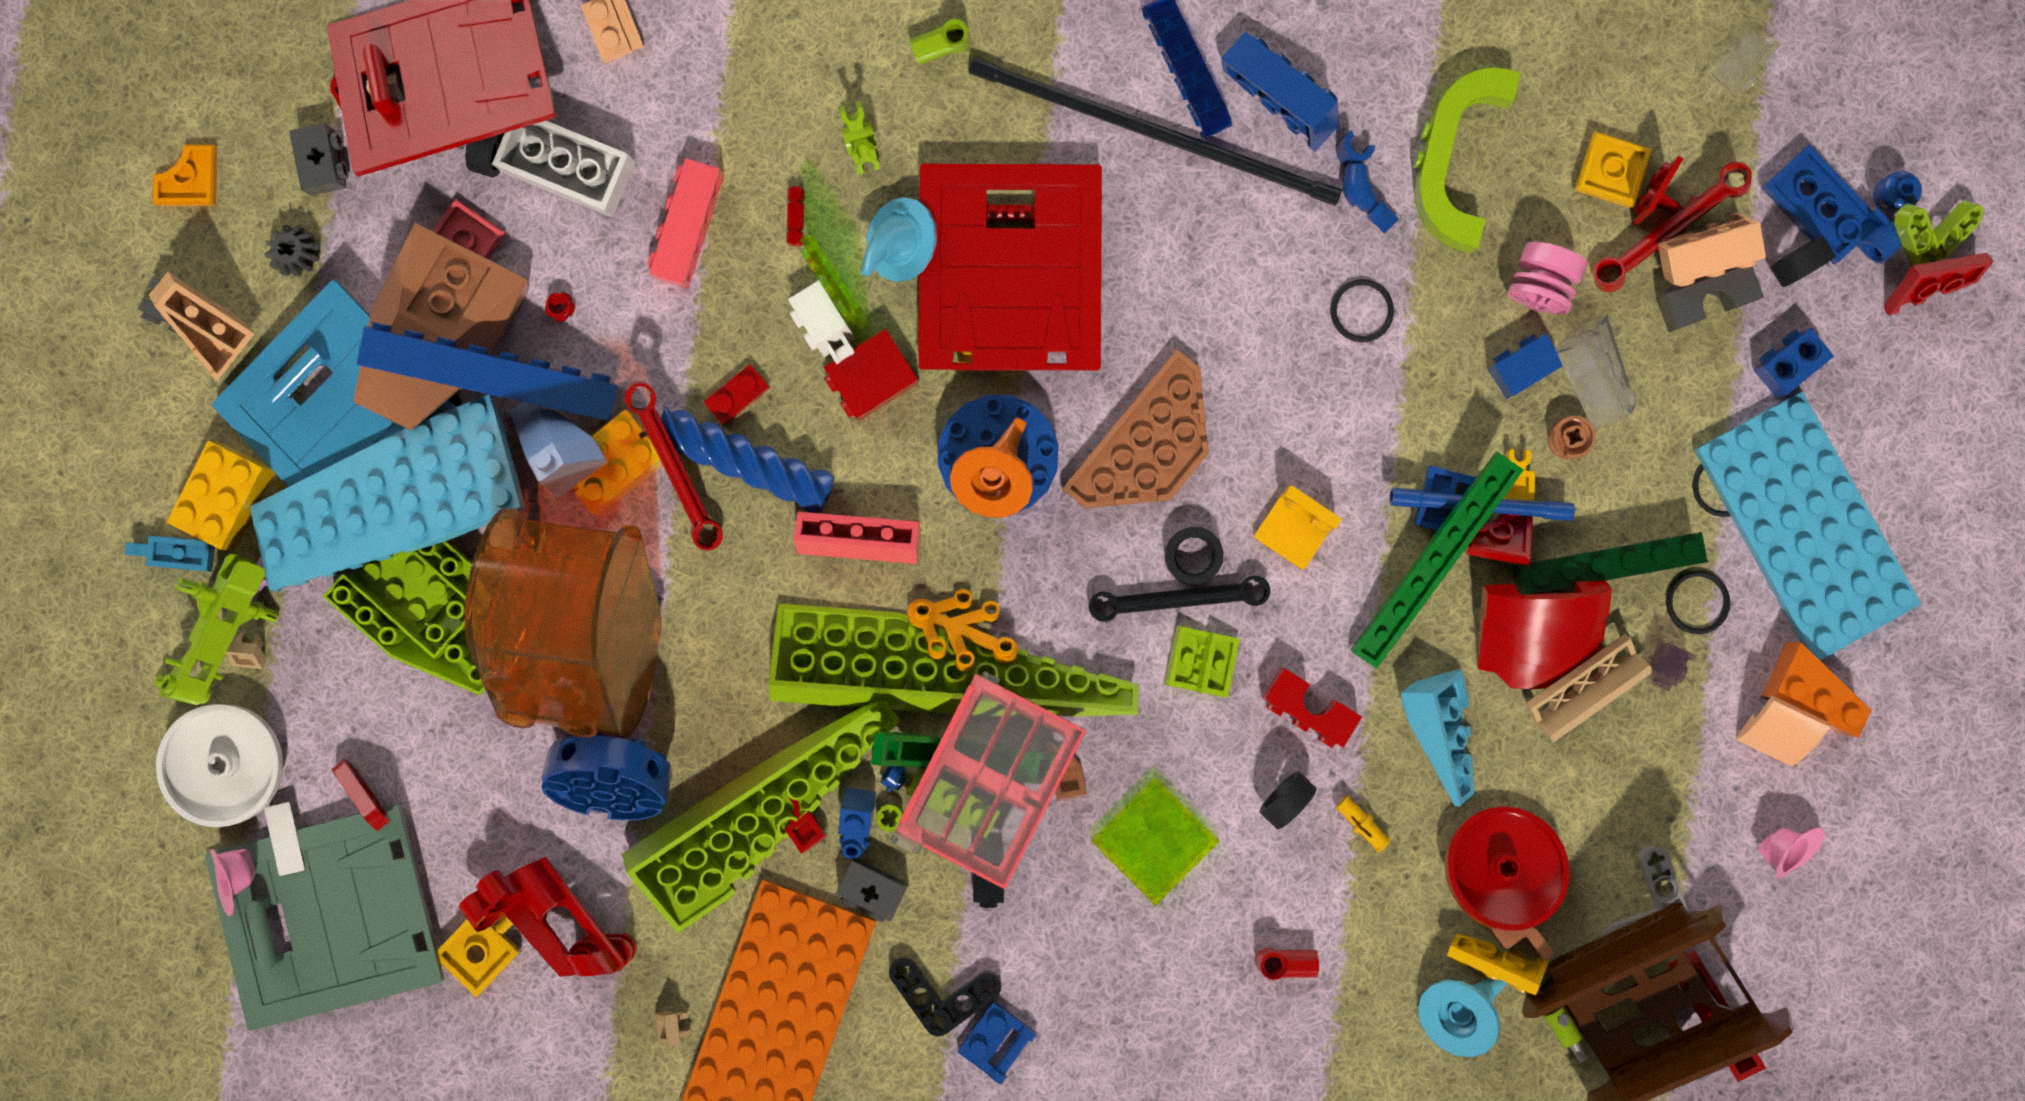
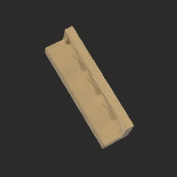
M1624 634L1531 699L1526 705L1535 725L1554 743L1652 674L1653 671L1651 666L1636 653L1632 639L1627 634ZM1625 648L1626 652L1614 659L1616 654ZM1600 666L1597 673L1590 677L1592 670ZM1575 684L1571 691L1564 694L1569 686ZM1550 701L1548 707L1539 713L1538 708Z

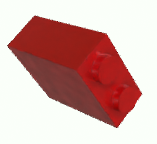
M886 328L855 347L853 355H850L838 364L833 361L824 367L828 374L823 377L833 393L837 390L840 392L844 401L840 402L841 407L848 418L855 416L858 422L919 384L917 377Z

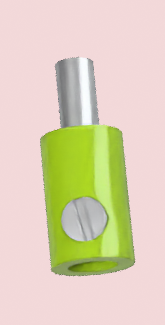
M1562 1006L1543 1015L1562 1047H1570L1579 1062L1586 1061L1589 1056L1579 1042L1583 1035L1566 1008Z

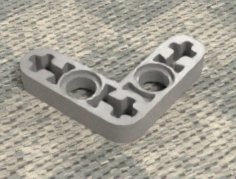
M1653 845L1646 846L1641 850L1638 857L1654 909L1607 925L1603 929L1601 937L1676 902H1682L1688 911L1670 857L1664 849ZM1652 852L1661 857L1657 861L1659 871H1666L1667 874L1656 875L1655 866L1647 863L1651 859ZM1667 880L1671 884V892L1665 897H1660L1657 894V885L1659 882Z

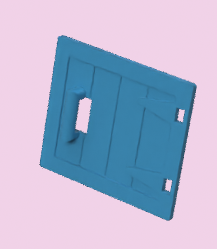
M337 280L330 281L212 403L213 408L288 487L405 429L355 404L353 401L360 370L356 360L364 325H369L370 314ZM308 345L309 349L278 380L276 376ZM326 365L333 373L301 405L292 393L318 366ZM448 399L425 420L454 409L456 405Z

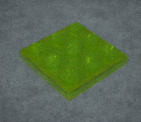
M809 233L800 239L804 246V249L800 251L831 300L835 302L850 328L856 325L859 331L869 326L870 324L863 310L812 234Z
M1156 776L1091 839V842L1155 906L1220 842Z

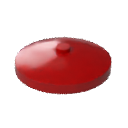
M1508 806L1493 807L1469 817L1452 835L1445 855V875L1453 898L1469 917L1491 929L1521 931L1543 923L1558 910L1568 890L1570 879L1569 861L1560 838L1544 820L1520 808Z

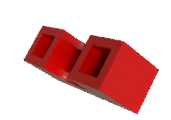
M1280 667L1262 696V699L1268 702L1265 707L1280 717L1283 712L1294 718L1291 724L1306 733L1309 728L1320 734L1317 740L1333 749L1336 744L1344 748L1362 716L1333 699L1324 711L1318 714H1311L1307 711L1303 702L1304 694L1310 684L1287 669Z

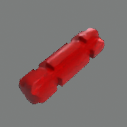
M798 186L789 187L787 195L790 203H787V228L789 231L786 234V242L789 246L796 247L803 245L804 238L801 230L804 229V205L802 201L805 198V191L802 187Z

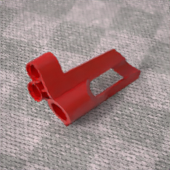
M547 857L527 864L507 876H503L499 870L490 872L477 883L476 888L478 890L468 895L459 904V909L476 932L489 928L506 915L559 977L572 975L581 977L612 974L621 971L623 968L624 959ZM555 907L568 908L599 951L571 955L547 923L548 912Z

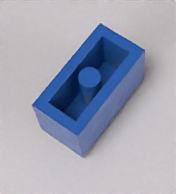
M1532 334L1518 343L1520 346L1519 350L1511 354L1507 349L1492 358L1495 364L1487 369L1506 399L1515 396L1565 365L1547 334L1538 338L1535 334Z

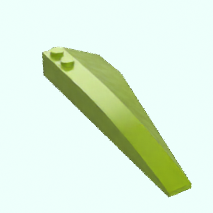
M882 699L871 702L801 739L718 789L622 853L626 873L677 933L681 932L727 901L736 892L731 885L741 877L747 881L755 872L753 867L765 857L768 859L776 851L775 846L783 838L789 837L785 831V828L791 824L789 820L791 819L795 822L798 820L791 814L794 806L790 798L798 800L801 817L807 811L812 813L822 803L821 799L829 790L833 791L841 783L840 779L849 769L852 768L854 770L862 761L861 757L870 748L872 749L875 733L890 732L900 722L899 717L887 700Z

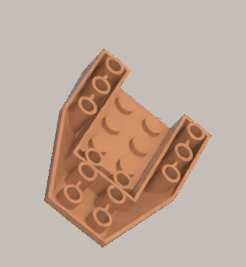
M414 223L371 310L368 326L371 327L372 322H379L391 325L392 332L404 334L405 329L424 333V339L436 342L437 337H444L457 341V347L468 349L469 344L488 348L487 354H493L528 294V279ZM360 366L353 401L355 404L412 431L460 388Z

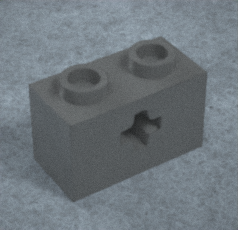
M325 123L289 130L300 189L311 196L346 189L345 179H348V169L345 162L341 161L339 150L343 148L339 133Z
M857 858L852 860L836 894L841 896L840 901L853 908L859 905L867 909V914L878 921L883 922L884 919L891 921L909 884ZM874 885L877 887L875 892L878 895L868 898L866 896L867 890L864 888Z

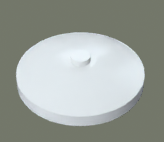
M233 704L206 705L193 709L181 716L165 733L156 759L158 784L168 804L183 818L207 827L231 826L257 815L274 797L280 785L283 772L282 750L272 728L255 712Z

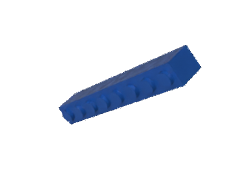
M372 322L371 327L364 325L356 364L359 366L610 421L618 385L610 382L611 376L593 372L592 377L580 375V369L564 365L562 370L549 368L550 362L532 358L531 363L519 361V355L501 351L500 356L487 354L488 348L469 344L468 349L456 346L457 341L444 337H437L436 342L424 339V333L405 329L404 334L392 332L391 325L379 322Z

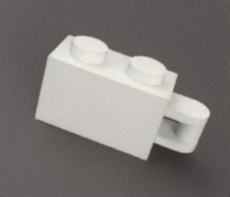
M819 280L788 299L794 309L789 314L798 328L803 325L806 328L807 333L803 337L812 351L818 348L823 357L831 354L836 364L855 353L849 344L855 338Z

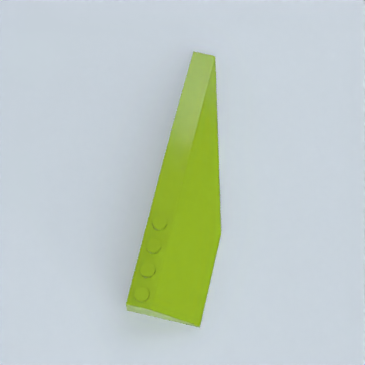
M778 603L768 683L770 701L861 708L871 702L886 699L893 710L955 714L968 686L977 673L1058 716L1138 715L1139 684L1103 673L1096 675L1084 671L1085 668L1076 665L1072 667L1055 662L1053 658L1033 656L1028 654L1029 651L1019 648L1017 657L1012 663L1000 664L994 659L992 650L965 638L962 639L966 649L974 655V666L969 671H961L956 666V656L946 631L935 626L938 638L943 639L947 647L943 658L934 659L928 654V643L922 628L914 626L909 621L907 614ZM935 645L932 647V650L939 652L942 650V647ZM1002 645L1000 647L1004 651H1009L1011 649V647L1007 645ZM963 657L960 659V662L968 664L970 660ZM982 695L972 715L1003 716L1007 707ZM1013 710L1010 716L1024 715Z

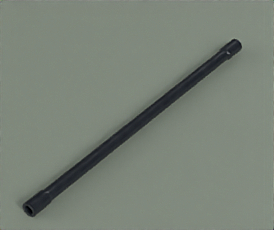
M974 57L972 60L969 74L1017 89L1302 192L1311 198L1333 206L1337 205L1341 196V188L1294 174L1009 71L981 58Z

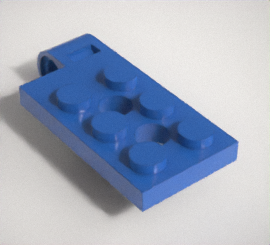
M1810 144L1804 147L1761 187L1811 241L1824 236L1836 255L1831 260L1833 265L1840 262L1856 246L1869 259L1879 264H1883L1902 247L1894 222H1891L1879 208L1871 210ZM1804 180L1811 184L1812 194L1810 196L1804 195L1800 191L1801 181ZM1823 202L1832 206L1833 215L1831 218H1827L1821 213L1820 207Z

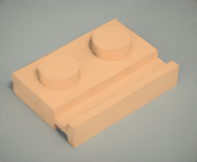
M593 0L580 5L604 63L632 53V51L644 48L626 0Z

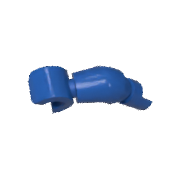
M1351 130L1339 141L1336 148L1337 158L1346 166L1344 169L1342 191L1352 207L1357 206L1361 211L1366 210L1368 212L1367 218L1385 234L1399 218L1383 200L1379 202L1376 199L1378 195L1372 190L1374 186L1370 182L1368 166L1364 162L1374 153L1375 145H1368L1362 151V154L1356 153L1351 147V140L1355 137Z

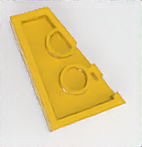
M1456 933L1447 953L1448 957L1453 958L1456 963L1462 966H1471L1482 971L1484 975L1491 979H1500L1511 984L1520 992L1531 993L1535 996L1549 959L1544 961L1540 957H1538L1537 961L1523 958V952L1511 949L1510 952H1501L1490 942Z

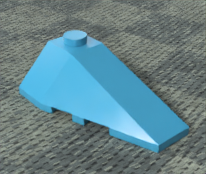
M1457 669L1415 681L1401 692V702L1405 709L1408 723L1454 806H1461L1474 794L1472 756L1465 753L1467 738L1471 736V726L1463 725V708H1469V696L1462 669Z

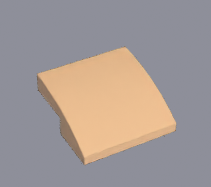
M1772 695L1758 716L1752 714L1738 734L1737 741L1785 764L1794 766L1819 743L1830 729V725L1827 721Z

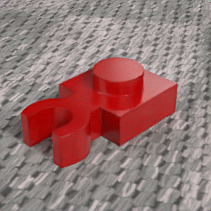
M790 798L794 806L791 814L798 820L795 822L790 819L791 824L785 828V831L799 852L805 854L828 837V834L813 812L807 811L801 817L798 800Z

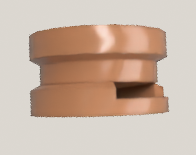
M1565 417L1555 422L1549 429L1547 436L1548 446L1553 454L1562 459L1569 460L1583 457L1594 447L1596 440L1595 429L1584 417Z

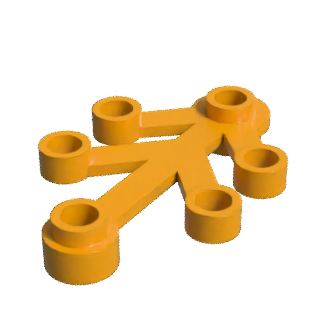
M960 589L956 591L954 597L933 603L928 599H917L909 605L907 611L908 619L914 626L922 628L928 643V654L934 659L943 658L947 647L946 642L938 638L935 626L946 631L956 656V666L961 671H969L974 666V655L966 649L962 638L992 650L994 659L1000 664H1010L1017 657L1018 646L1013 639L1008 637L997 639L970 627V625L983 621L992 622L998 619L1000 607L995 601H987L982 605V609L953 618L944 616L942 613L956 608L961 610L968 609L972 604V594L969 590ZM965 596L968 598V601L960 602L958 598ZM988 608H992L996 612L994 614H988L985 610ZM924 609L927 610L928 613L925 615H921L917 611ZM939 645L942 647V650L936 652L932 650V647ZM1002 645L1010 646L1011 649L1009 651H1004L1000 647ZM966 657L970 662L963 664L960 662V659Z

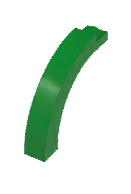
M887 731L875 733L871 764L927 768L943 736ZM960 739L955 750L980 762L989 743ZM995 744L985 765L1007 776L1021 747ZM1028 749L1013 780L1042 784L1054 760V753Z

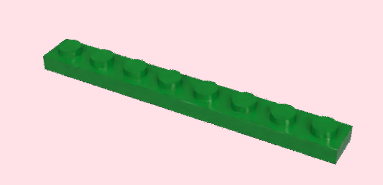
M1497 451L1493 454L1351 647L1352 653L1376 669L1379 667L1524 469Z

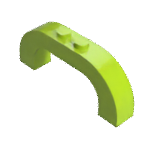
M1484 68L1463 76L1441 97L1433 110L1430 122L1424 123L1420 137L1421 140H1425L1423 151L1417 152L1413 166L1414 169H1418L1414 186L1416 209L1427 230L1437 240L1451 248L1468 253L1476 251L1480 245L1486 220L1485 218L1465 214L1456 209L1449 201L1445 191V178L1463 110L1476 104H1488L1507 109L1515 100L1521 72L1505 68Z

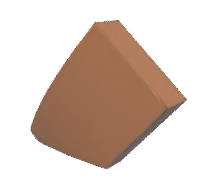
M1051 742L1046 743L1047 752L1054 753L1055 758L1059 748ZM1072 758L1055 791L1057 801L1087 796L1082 767L1075 758Z

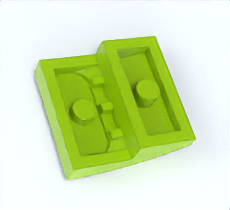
M1176 625L1164 685L1228 698L1240 638Z

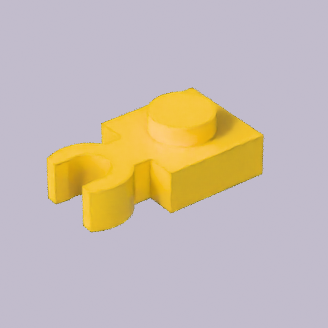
M1514 449L1507 450L1506 458L1524 469V471L1504 496V499L1535 501V471H1526V466L1532 459L1531 450L1523 451L1522 461L1515 459Z

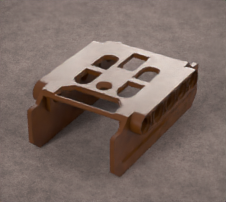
M1682 902L1668 905L1555 958L1546 967L1552 978L1539 987L1536 996L1531 993L1525 995L1522 1014L1525 1018H1538L1565 1005L1611 1079L1603 1086L1587 1094V1101H1647L1775 1047L1793 1033L1791 1013L1788 1008L1785 1007L1772 1013H1761L1714 937L1726 927V910L1722 904L1705 911H1693L1691 913L1687 911ZM1710 940L1748 1000V1003L1734 1009L1717 1004L1686 955L1685 950ZM1677 955L1678 963L1673 968L1651 978L1645 970L1646 968ZM1630 975H1633L1637 981V984L1614 994L1607 993L1602 989ZM1686 982L1689 984V989L1681 991L1678 988V984ZM1631 997L1643 1016L1605 1032L1594 1013ZM1696 1003H1703L1711 1009L1712 1014L1708 1020L1684 1031L1673 1013ZM1661 1019L1671 1035L1649 1046H1641L1633 1039L1634 1031Z

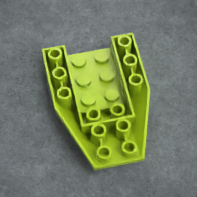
M450 540L409 553L400 552L393 554V558L383 561L374 560L364 563L363 567L356 568L352 574H342L322 596L391 658L477 695H482L490 686L484 677L480 660L481 623L489 590L476 567ZM506 620L504 622L499 675L506 668L514 640V634Z

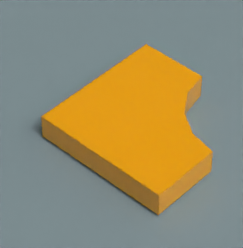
M184 144L182 155L173 167L165 172L153 174L154 205L216 206L217 146Z

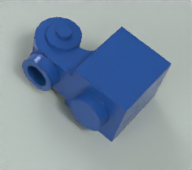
M854 788L845 789L840 810L838 834H843V836L839 837L840 849H842V854L848 859H857L859 856H863L870 845V840L867 838H869L874 817L876 791Z

